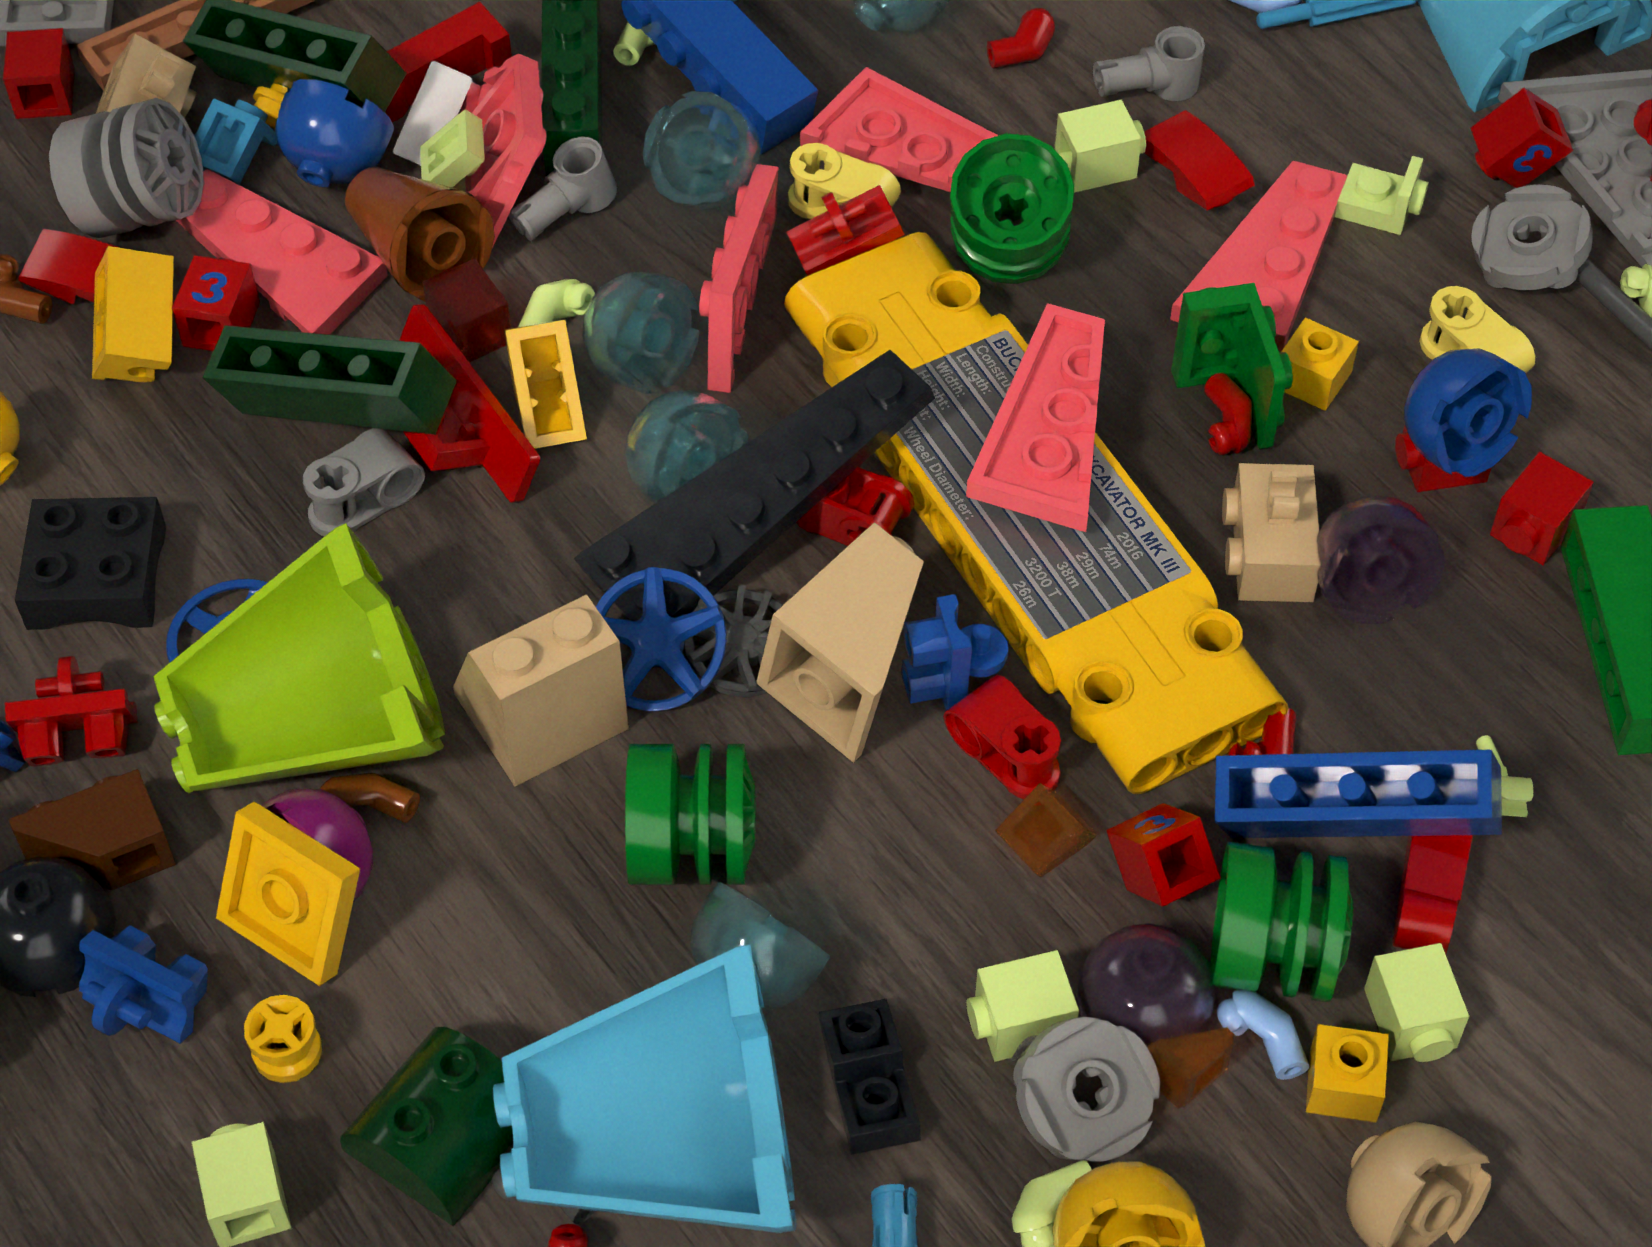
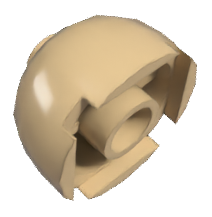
M1413 1122L1389 1129L1380 1136H1371L1358 1147L1351 1161L1352 1172L1348 1179L1346 1210L1351 1223L1367 1247H1428L1446 1231L1454 1244H1456L1467 1232L1481 1211L1488 1195L1492 1176L1481 1168V1164L1490 1162L1485 1154L1463 1137L1446 1128L1432 1124Z

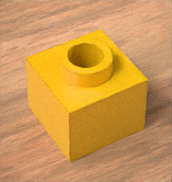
M1305 317L1281 351L1288 354L1293 373L1292 386L1290 389H1285L1284 392L1326 411L1352 373L1359 341Z
M1317 1024L1309 1056L1306 1113L1376 1123L1385 1100L1389 1034Z

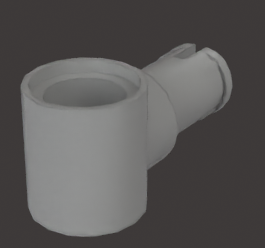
M1172 26L1166 28L1157 35L1154 46L1140 49L1138 55L1096 61L1093 65V78L1096 89H1099L1098 93L1101 97L1146 88L1147 91H1154L1156 95L1166 100L1183 101L1189 99L1197 93L1199 88L1205 49L1204 39L1197 31L1188 27Z
M577 137L563 143L554 154L553 166L555 170L545 177L546 184L525 201L512 208L509 218L516 229L522 235H525L526 239L529 241L534 240L545 228L567 212L574 214L577 210L584 213L597 212L609 206L615 199L617 184L603 149L596 140L590 137Z

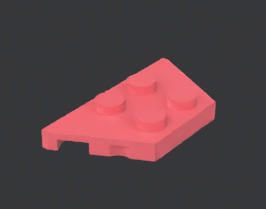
M519 53L505 60L501 67L495 66L486 71L483 81L486 82L484 85L480 86L472 82L461 106V112L466 109L482 119L485 161L474 174L465 177L466 192L473 195L492 216L495 235L493 246L536 159L542 153L547 138L542 122L541 105L544 93L543 89L540 88L538 61Z

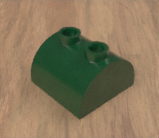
M446 1027L432 1029L341 1135L340 1143L343 1151L454 1226L490 1183L495 1171L501 1168V1154L509 1153L513 1149L512 1126L502 1128L499 1126L493 1098L494 1084L504 1083L502 1060L472 1038L456 1030Z

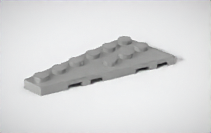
M1652 69L1502 82L1498 95L1501 103H1504L1522 88H1526L1557 108L1574 151L1556 163L1555 166L1641 267L1645 264L1652 266V182L1650 181L1652 173V146L1637 134L1634 128V116L1638 106L1644 101L1652 99Z

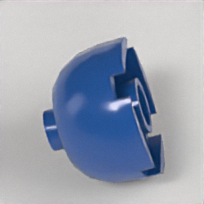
M299 79L293 82L291 89L288 87L281 102L275 126L277 143L286 159L298 169L297 175L311 185L328 187L330 183H350L361 171L377 167L385 154L394 131L390 117L368 99L365 100L362 108L345 100L349 90L344 87L320 80Z
M1480 348L1450 350L1433 359L1419 372L1412 383L1404 407L1405 426L1414 446L1428 461L1451 475V472L1457 471L1465 477L1476 476L1493 467L1512 449L1519 438L1510 431L1517 421L1518 414L1528 419L1532 406V386L1523 370L1491 352Z

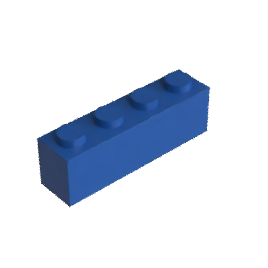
M622 0V11L630 25L635 29H641L656 44L662 58L669 65L677 66L692 82L698 96L703 101L712 103L727 119L734 134L741 140H747L760 155L801 131L813 120L818 89L732 0Z
M1492 750L1216 756L1215 823L1231 838L1502 835L1501 766Z

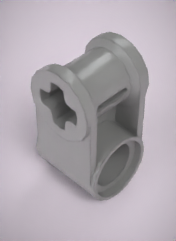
M372 428L363 432L354 441L326 457L315 460L307 466L303 474V487L308 497L312 499L308 508V518L312 529L321 536H326L334 528L346 523L355 532L358 528L381 514L401 506L412 499L424 482V469L386 430ZM321 476H323L325 487L321 488ZM344 506H346V513H347V517H346V518H344V514H343V507H344Z

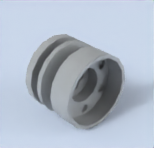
M154 98L119 107L111 112L103 111L62 122L52 136L49 151L50 174L58 201L69 220L86 235L99 239L129 232L143 225L150 227L165 221L171 222L193 215L201 202L204 186L201 155L195 136L185 118L171 103Z

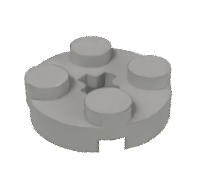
M1550 185L1518 187L1504 194L1505 202L1497 205L1491 211L1488 204L1479 213L1472 228V245L1476 262L1483 271L1484 279L1492 287H1506L1515 290H1536L1546 287L1564 288L1576 280L1578 268L1585 263L1591 252L1593 233L1589 212L1583 204L1581 208L1580 205L1573 202L1571 193L1562 188ZM1532 231H1540L1542 239L1537 242L1522 243L1518 241L1527 239Z
M1091 1017L1060 1021L1043 1030L1030 1043L1026 1054L1017 1061L1014 1067L1013 1079L1017 1087L1016 1099L1021 1118L1034 1139L1041 1146L1047 1148L1054 1156L1068 1160L1107 1161L1126 1154L1146 1136L1153 1122L1148 1121L1153 1111V1101L1159 1098V1074L1155 1061L1146 1045L1135 1033L1123 1026H1115L1107 1020ZM1080 1071L1086 1077L1099 1076L1102 1081L1103 1087L1095 1092L1098 1105L1093 1109H1090L1085 1101L1077 1102L1074 1098L1073 1089L1077 1086L1075 1077Z

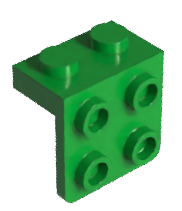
M1255 283L1221 288L1209 287L1199 291L1183 293L1171 367L1176 387L1184 388L1204 385L1212 375L1217 373L1227 374L1232 380H1235V383L1252 400V432L1258 448L1273 447L1276 429L1284 424L1283 396L1285 389H1290L1292 386L1293 373L1288 354L1286 352L1279 353L1275 342V318L1271 307L1262 306Z

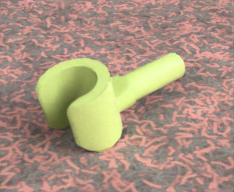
M1488 735L1479 737L1476 741L1478 750H1492L1501 766L1502 816L1527 817L1526 802H1530L1533 798L1532 779L1508 776L1507 769L1501 761L1492 738Z

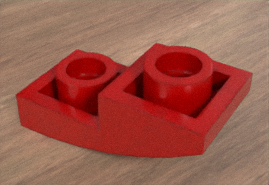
M1187 110L1144 131L1146 138L1144 154L1171 170L1174 175L1177 191L1207 211L1214 207L1228 204L1236 195L1255 186L1253 175L1233 150L1212 129Z
M43 229L19 275V281L73 305L78 296L94 303L95 272L107 247L117 246L76 234Z

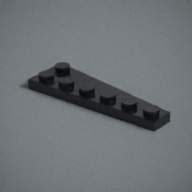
M888 350L616 530L602 537L599 541L579 553L574 560L604 593L622 578L645 570L648 567H656L685 573L703 584L714 596L935 399L932 389L895 353ZM663 581L667 614L675 618L691 613L698 605L700 597L691 589L681 584ZM644 583L629 589L614 602L630 621H637L642 616Z

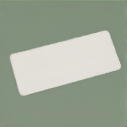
M431 62L395 144L394 154L421 165L420 146L458 115L472 83V78L438 62Z

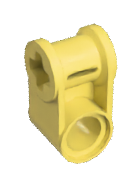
M807 143L798 147L790 158V171L795 179L788 191V204L792 211L802 218L812 219L828 211L821 197L830 192L834 195L837 204L840 205L880 185L891 208L901 193L897 178L888 169L838 152L825 144ZM821 160L824 161V170L820 169ZM804 193H809L808 202L804 200Z
M1447 286L1438 290L1432 297L1429 308L1432 320L1423 327L1419 340L1421 350L1430 359L1433 360L1450 350L1480 348L1503 358L1525 373L1530 371L1535 365L1536 356L1534 348L1524 333L1507 323L1473 291L1460 286ZM1467 307L1468 310H1467V313H1466V316H1465V319H1464V318H1463V314H1464L1465 308ZM1440 332L1441 335H1440V338H1439V341H1438V344H1437V343H1436V339H1437L1438 333Z

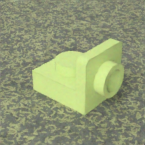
M464 109L421 145V178L466 192L465 177L474 174L485 161L482 119Z
M1412 156L1405 176L1352 163L1337 202L1335 217L1401 235L1408 214L1419 215L1424 203L1429 184L1427 181L1419 180L1424 158Z

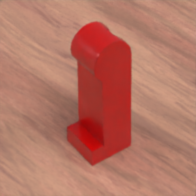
M478 2L388 50L387 53L401 66L406 75L385 113L392 122L399 120L406 114L409 106L413 105L427 70L433 61L470 77L485 69L489 70L495 66L501 67L505 60L512 57L509 33L481 2Z
M1473 835L1408 836L1392 946L1412 949L1441 943L1445 954L1447 953L1457 907L1461 900Z

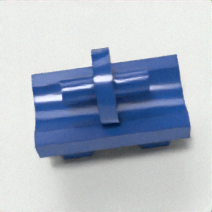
M956 594L937 597L935 617L904 623L903 636L908 659L902 660L901 675L910 704L942 698L946 711L968 695L969 675L973 677L991 676L998 673L1007 661L1008 642L1003 633L998 629L986 624H972L963 627L961 630L957 626L959 602Z
M131 925L111 939L92 930L80 941L79 951L85 956V967L79 982V991L82 992V999L95 1005L92 1014V1025L95 1029L110 1036L122 1030L127 1023L139 1029L147 1026L179 1044L193 1032L194 1007L207 992L208 968L205 963L187 954L178 956L167 967L156 963V944L148 934Z

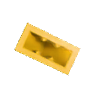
M565 319L505 330L512 385L524 436L534 449L586 440V431Z

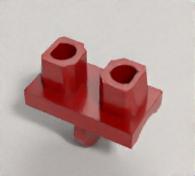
M880 185L840 205L837 204L834 195L830 192L821 197L828 211L786 231L807 276L897 240V238L905 235Z
M75 656L59 657L56 677L38 678L35 680L36 694L40 699L5 703L6 723L18 734L23 759L30 766L34 767L63 762L62 732L84 729L86 754L90 758L103 759L126 755L128 724L138 723L137 705L134 701L129 702L127 691L125 689L103 691L105 684L102 671L80 674Z

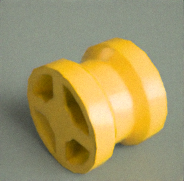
M288 995L270 996L257 1003L248 1013L244 1023V1038L251 1050V1057L256 1068L268 1080L279 1083L298 1081L309 1075L318 1065L322 1055V1042L316 1029L314 1016L306 1003L297 997ZM275 1043H285L288 1048H276Z

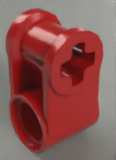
M857 467L796 523L807 532L816 533L849 546L874 522L891 535L898 521L909 516L915 502L909 489L901 482L891 477L877 475Z
M997 674L944 712L945 725L955 743L970 757L978 760L1010 793L1018 798L1036 800L1050 795L1056 789L1061 773L1059 761L1056 759L1061 747L1060 732L1055 724L1032 706L1014 684L1004 676Z

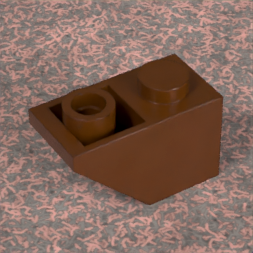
M138 769L120 776L103 778L92 787L56 801L39 803L27 812L8 819L25 859L38 856L69 860L87 869L101 887L109 890H115L176 865L164 830Z

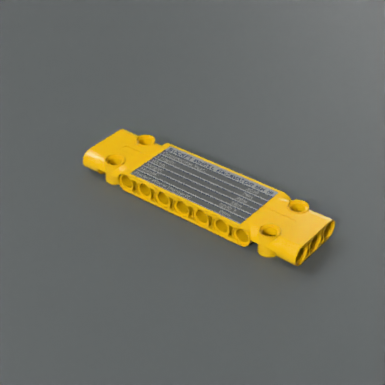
M924 232L906 235L806 276L790 288L785 297V308L809 343L822 356L823 375L831 387L843 381L888 350L895 353L931 387L935 399L874 453L890 476L909 489L914 497L915 505L913 508L1039 686L1048 694L1060 690L1071 706L1070 724L1073 731L1081 739L1090 743H1097L1098 749L1130 793L1142 794L1216 759V756L1227 754L1230 748L1237 742L1243 746L1249 740L1254 741L1262 737L1263 726L1268 715H1274L1281 711L1283 716L1287 714L1289 710L1288 703L1242 645L1243 629L1239 621L1232 614L1218 609L1216 594L1206 575L1096 432L1086 532L966 497L967 480L1028 344L1005 315L999 313L991 316L980 302V286L978 281L968 273L957 271L931 236ZM1095 700H1102V701H1106V702H1108V703H1107V704L1097 703V702H1095Z

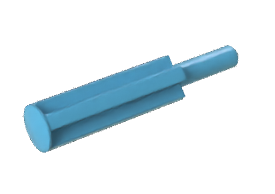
M1305 0L1306 3L1261 12L1257 15L1256 22L1259 28L1265 29L1309 19V25L1313 27L1414 5L1417 0Z

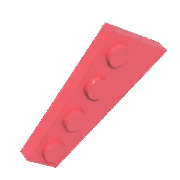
M865 67L800 132V146L807 143L825 144L838 152L856 159L880 165L888 169L894 176L951 192L952 175L964 154L982 140L999 135Z
M1292 161L1172 304L1170 320L1179 322L1183 293L1199 291L1209 287L1221 288L1255 283L1262 306H1270L1273 311L1276 325L1275 342L1278 350L1282 351L1288 340L1334 220L1337 202L1348 175Z
M756 164L748 186H739L736 197L735 216H728L725 225L724 248L717 247L714 253L712 281L705 280L702 285L699 313L700 316L709 317L707 390L731 393L735 378V369H733L734 354L741 355L745 340L744 325L747 310L753 309L757 294L759 269L764 267L777 217L779 167Z
M209 169L203 171L204 186L202 198L194 214L176 220L217 259L226 258L237 262L251 263L256 288L269 300L270 308L285 322L290 320L304 333L330 335L388 277L387 267L380 257Z
M1047 303L967 480L966 497L1086 532L1105 319Z

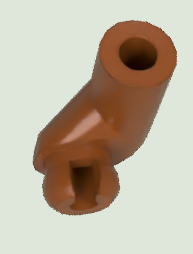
M0 254V313L40 324L46 323L52 312L51 297L24 289L22 282L19 281V275H17L19 270L18 261L13 256Z
M376 773L334 776L329 778L320 787V789L345 801L351 808L354 805L370 806L404 823L409 822L413 818L420 803L419 793Z

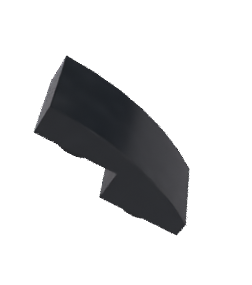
M887 999L819 1012L828 1063L851 1155L921 1141L920 1121L904 1072L903 1050Z

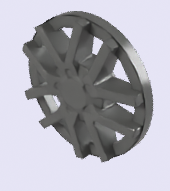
M743 584L738 585V589L727 590L714 595L725 620L727 642L721 667L708 687L730 696L753 697L767 693L756 683L751 667L757 664L761 665L771 620L764 619L768 610L774 614L783 604L772 598V593L768 590H765L764 594L745 590L746 585ZM701 598L692 612L707 608ZM736 602L734 613L721 607V605ZM743 602L759 606L754 617L743 615ZM715 626L696 634L708 641L696 650L693 636L685 640L684 657L699 679L702 678L707 670L702 662L713 657L716 643ZM735 667L738 668L744 684L726 681L721 678Z

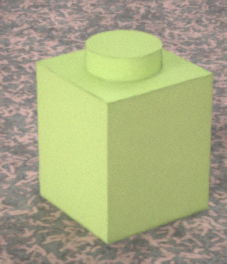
M1121 99L1059 113L1055 150L1068 164L1074 182L1075 193L1136 179L1139 156L1146 150V138L1141 123L1138 120H1132Z
M1438 943L1374 956L1364 990L1380 1033L1389 1034L1388 1056L1390 1061L1414 1057L1416 1061L1428 1062L1442 1058L1453 1049H1456L1469 1019V1014L1442 944Z
M1058 950L977 969L975 997L967 998V1012L973 1034L977 1040L987 1038L994 1062L1025 1055L1030 1043L1043 1030L1060 1021L1078 1018L1079 1009Z
M264 1122L250 1126L247 1124L227 1125L214 1131L210 1137L192 1142L207 1220L219 1247H230L292 1229L275 1151Z

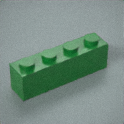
M1648 505L1575 509L1572 512L1564 535L1561 551L1617 754L1652 753V517Z

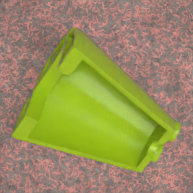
M346 523L330 531L153 676L161 700L154 705L157 719L168 737L172 739L177 736L179 737L180 746L176 747L178 756L172 758L171 764L174 774L185 792L191 793L193 791L431 755L443 749L444 745L439 738L445 735L443 718L420 650L399 606L393 607L390 596L378 584V582L383 581L382 574L363 544Z

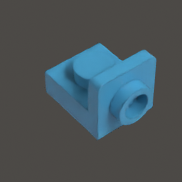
M213 98L195 134L203 170L209 169L240 185L261 141L272 146L277 144L276 132L265 122L268 115L256 106L242 100H237L235 106H231Z

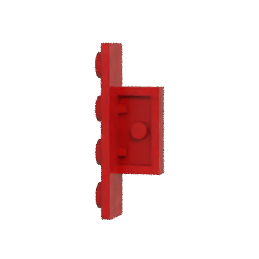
M425 304L413 305L399 341L421 343L457 382L436 435L403 431V433L431 471L483 465L509 502L523 501L540 463L539 454Z

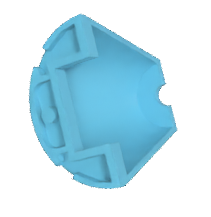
M1417 0L1468 106L1474 112L1500 102L1498 95L1502 82L1523 81L1530 53L1598 24L1599 27L1594 43L1607 56L1651 38L1652 34L1651 0Z
M750 945L739 946L502 1057L504 1083L494 1084L493 1098L499 1126L501 1128L512 1126L513 1149L509 1153L501 1154L500 1157L502 1181L508 1198L516 1197L519 1202L775 1233L796 1230L795 1209H790L789 1202L795 1201L783 1106L771 1036L768 1034V1027L761 1009L764 1007L761 986Z

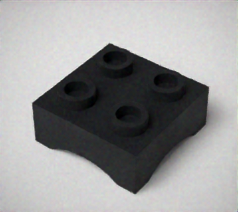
M157 497L32 499L15 596V603L26 630L50 629L57 625L77 621L110 622L130 628L153 627L157 566L166 533V524Z

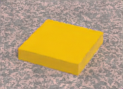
M254 801L235 813L216 919L307 979L321 986L338 973L360 868Z

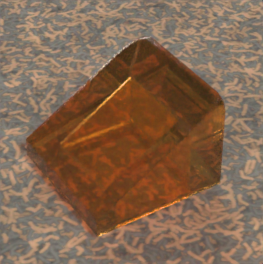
M1041 783L995 830L1039 877H1043L1083 849L1098 835L1056 791Z
M1221 1028L1161 1039L1149 1044L1147 1048L1155 1061L1159 1074V1091L1178 1109L1187 1106L1228 1069L1235 1034L1228 1028Z

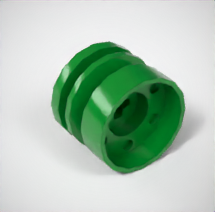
M1005 133L982 140L962 157L952 175L950 193L951 236L958 256L972 272L992 282L1019 284L1040 278L1058 264L1069 244L1074 182L1068 164L1051 145L1031 135ZM1009 215L1013 221L1021 219V224L1014 226L1009 219L1001 221V217Z
M629 744L625 790V844L628 884L674 885L678 875L681 855H694L700 884L711 885L713 855H726L727 884L745 885L746 870L756 841L755 781H753L746 759L745 744H728L726 774H713L711 744H700L694 774H681L674 744Z
M1228 842L1222 862L1215 909L1210 958V987L1256 992L1263 979L1266 964L1274 963L1279 964L1280 984L1284 997L1294 998L1296 996L1304 967L1310 968L1309 993L1311 1000L1330 1002L1336 987L1337 978L1347 960L1352 931L1353 898L1349 888L1347 858L1328 855L1323 867L1320 885H1313L1312 853L1301 851L1294 863L1290 880L1283 881L1277 880V867L1273 848Z

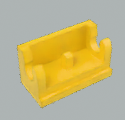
M111 246L107 247L95 272L92 379L104 380L105 378L133 382L155 381V369L168 370L172 363L174 256Z

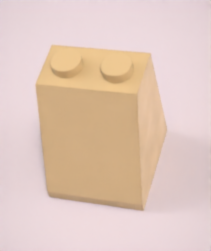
M875 522L773 614L756 681L762 689L853 763L862 755L924 563L922 559L915 555L912 548L904 540L891 536Z
M587 594L468 652L453 686L454 695L515 787L629 729L620 641Z

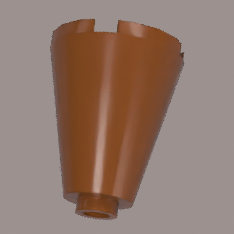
M371 167L361 171L350 182L345 195L347 211L398 285L424 302L445 301L462 293L471 285L466 279L478 265L484 269L490 259L495 238L493 219L488 210L470 193L379 167Z

